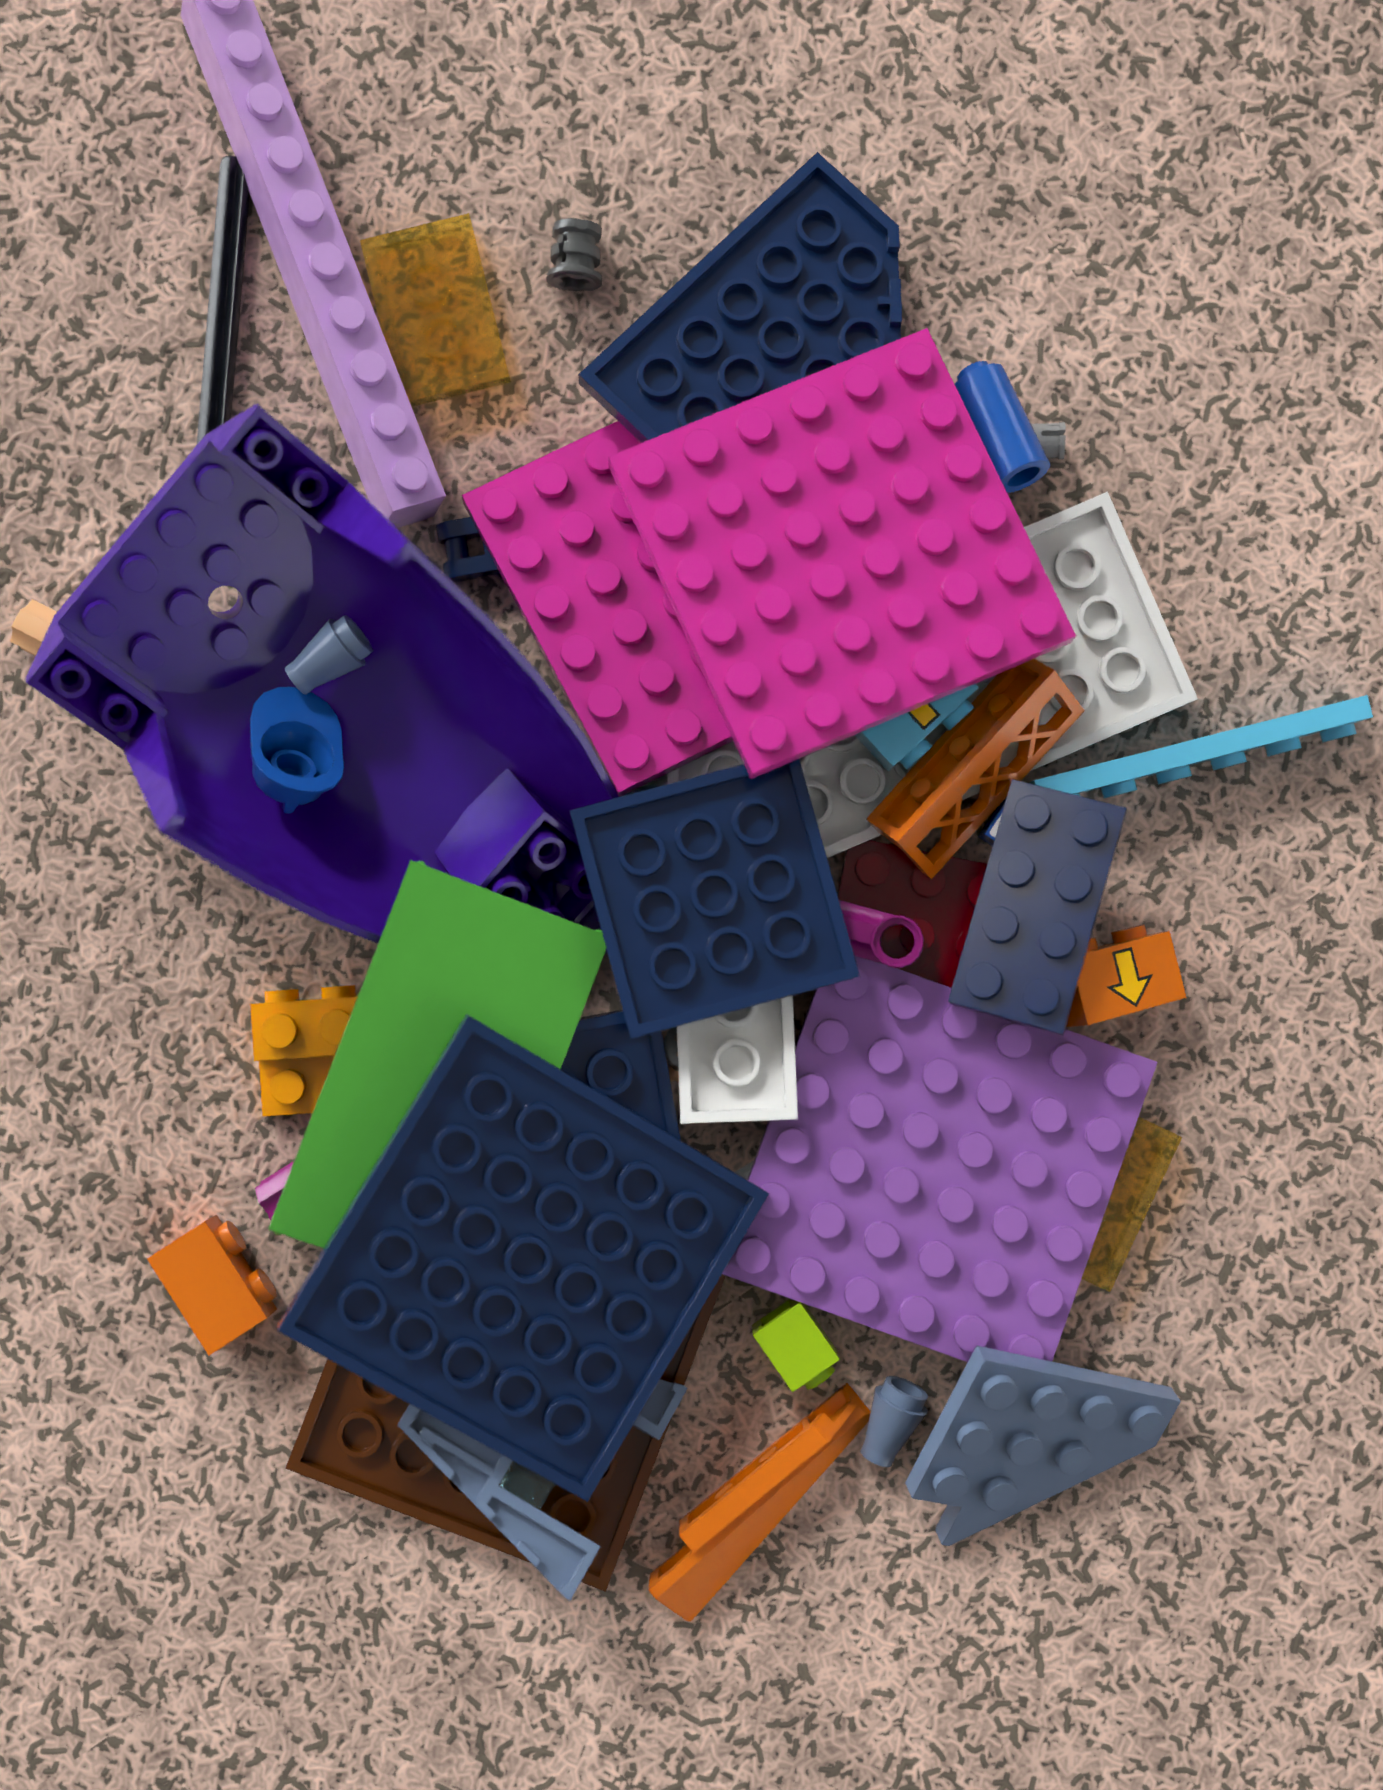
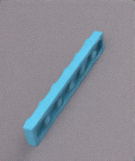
M1368 695L1052 775L1029 783L1080 796V793L1101 788L1103 798L1105 799L1137 790L1135 779L1156 774L1159 785L1192 776L1190 765L1210 760L1213 771L1245 763L1247 760L1244 751L1265 746L1267 756L1269 757L1302 748L1299 737L1320 732L1322 743L1351 736L1357 734L1354 723L1372 718L1373 714Z

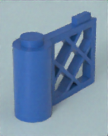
M978 361L965 367L958 374V381L955 383V386L1006 492H1016L1032 485L1048 472L1050 462L1005 369L1001 364H989L987 361Z

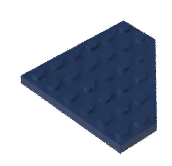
M817 152L578 374L579 385L643 443L901 339L902 301L898 261L900 248L899 225Z

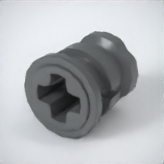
M576 218L556 221L552 228V237L557 243L551 246L550 255L551 262L555 267L547 272V283L557 289L569 291H592L602 286V275L595 271L594 268L600 265L601 250L596 244L602 238V228L595 222Z

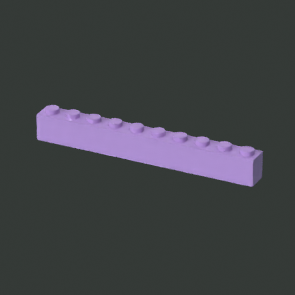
M182 0V21L233 152L244 173L248 191L368 500L397 528L433 517L446 494L254 1Z

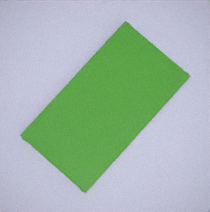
M410 860L268 1229L274 1231L277 1235H286L321 1248L326 1246L466 1013L561 1069L606 951L602 930H592L426 866L423 861L415 862Z

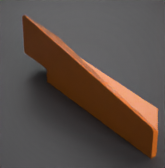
M848 1383L679 1520V1536L686 1545L650 1573L649 1592L657 1601L688 1622L693 1620L869 1422L870 1410Z

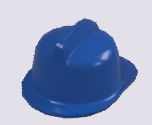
M277 687L264 692L253 704L250 717L251 755L253 758L252 774L257 787L266 796L282 803L283 813L291 814L298 805L314 802L325 791L333 789L342 780L344 770L342 730L338 716L326 701L313 692L305 695L297 687Z

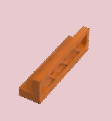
M1036 659L997 674L971 703L974 708L950 731L948 729L866 818L878 833L898 846L917 868L930 879L940 871L1007 797L1012 779L1022 781L1085 711L1056 671ZM1054 696L1062 707L1046 724L1038 725L1041 709ZM1019 741L1017 756L1008 766L999 767L1002 752L1011 742ZM981 784L979 798L970 808L961 809L963 795L972 785ZM942 827L940 841L925 856L917 845L933 828Z

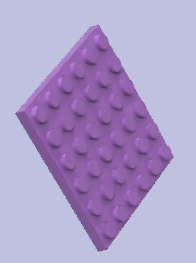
M854 956L860 977L818 988L814 991L795 1044L798 1119L768 1120L747 1180L767 1191L769 1195L722 1274L965 1362L969 1361L976 1346L1052 1361L1158 1062L1065 1029L1064 1036L952 1005L948 1002L952 988L895 967H889L885 964Z

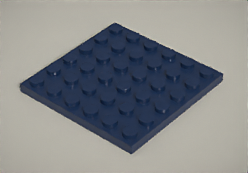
M466 1013L279 1321L277 1331L588 1502L769 1193Z

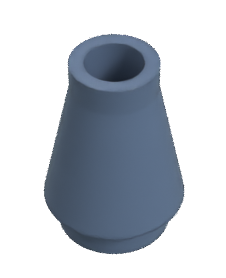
M344 615L337 621L329 619L296 659L285 667V671L297 689L307 695L316 687L366 665L364 658L373 652V648L359 626L349 616Z
M887 1376L883 1385L875 1387L866 1437L860 1450L863 1457L882 1467L892 1466L898 1452L928 1413L925 1407L928 1395L922 1388L897 1376Z

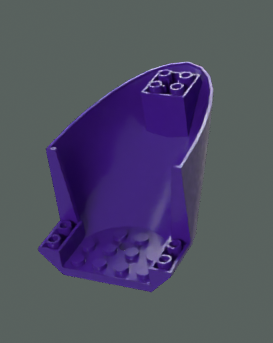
M257 403L206 434L56 612L28 671L25 682L123 749L158 829L162 834L252 888L321 922L378 944L410 860L415 862L423 861L430 868L592 930H601L570 810L620 796L587 737L538 671L496 624L348 480ZM231 586L237 589L238 599L231 609L225 612H216L209 608V596L216 588ZM347 615L366 635L372 645L373 652L364 658L366 665L311 691L326 701L338 716L342 730L343 777L333 789L325 791L314 802L298 805L291 814L283 813L282 803L266 796L257 787L252 774L253 758L251 755L250 717L253 704L264 692L274 688L296 687L289 679L285 667L296 659L329 619L337 621L342 616Z

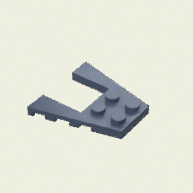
M659 1380L633 1426L650 1437L659 1440L688 1388L681 1384ZM409 1404L397 1425L566 1599L571 1601L600 1546L500 1487L499 1484L513 1460Z

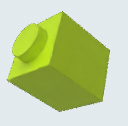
M788 1299L751 1325L754 1338L792 1393L803 1385L807 1390L813 1389L826 1381L835 1372L832 1365L840 1360L837 1349L806 1304Z

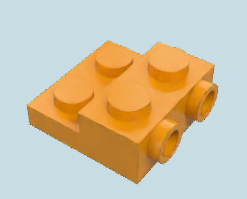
M355 985L321 987L322 999L299 1000V989L264 991L265 1003L250 1004L254 1061H259L262 1117L313 1113L358 997L356 996Z

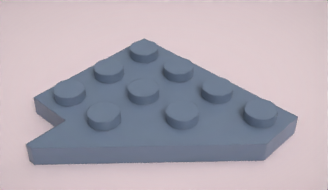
M976 1346L905 1484L913 1499L947 1505L936 1525L935 1531L941 1544L950 1546L1155 1447L1181 1401L1172 1387Z

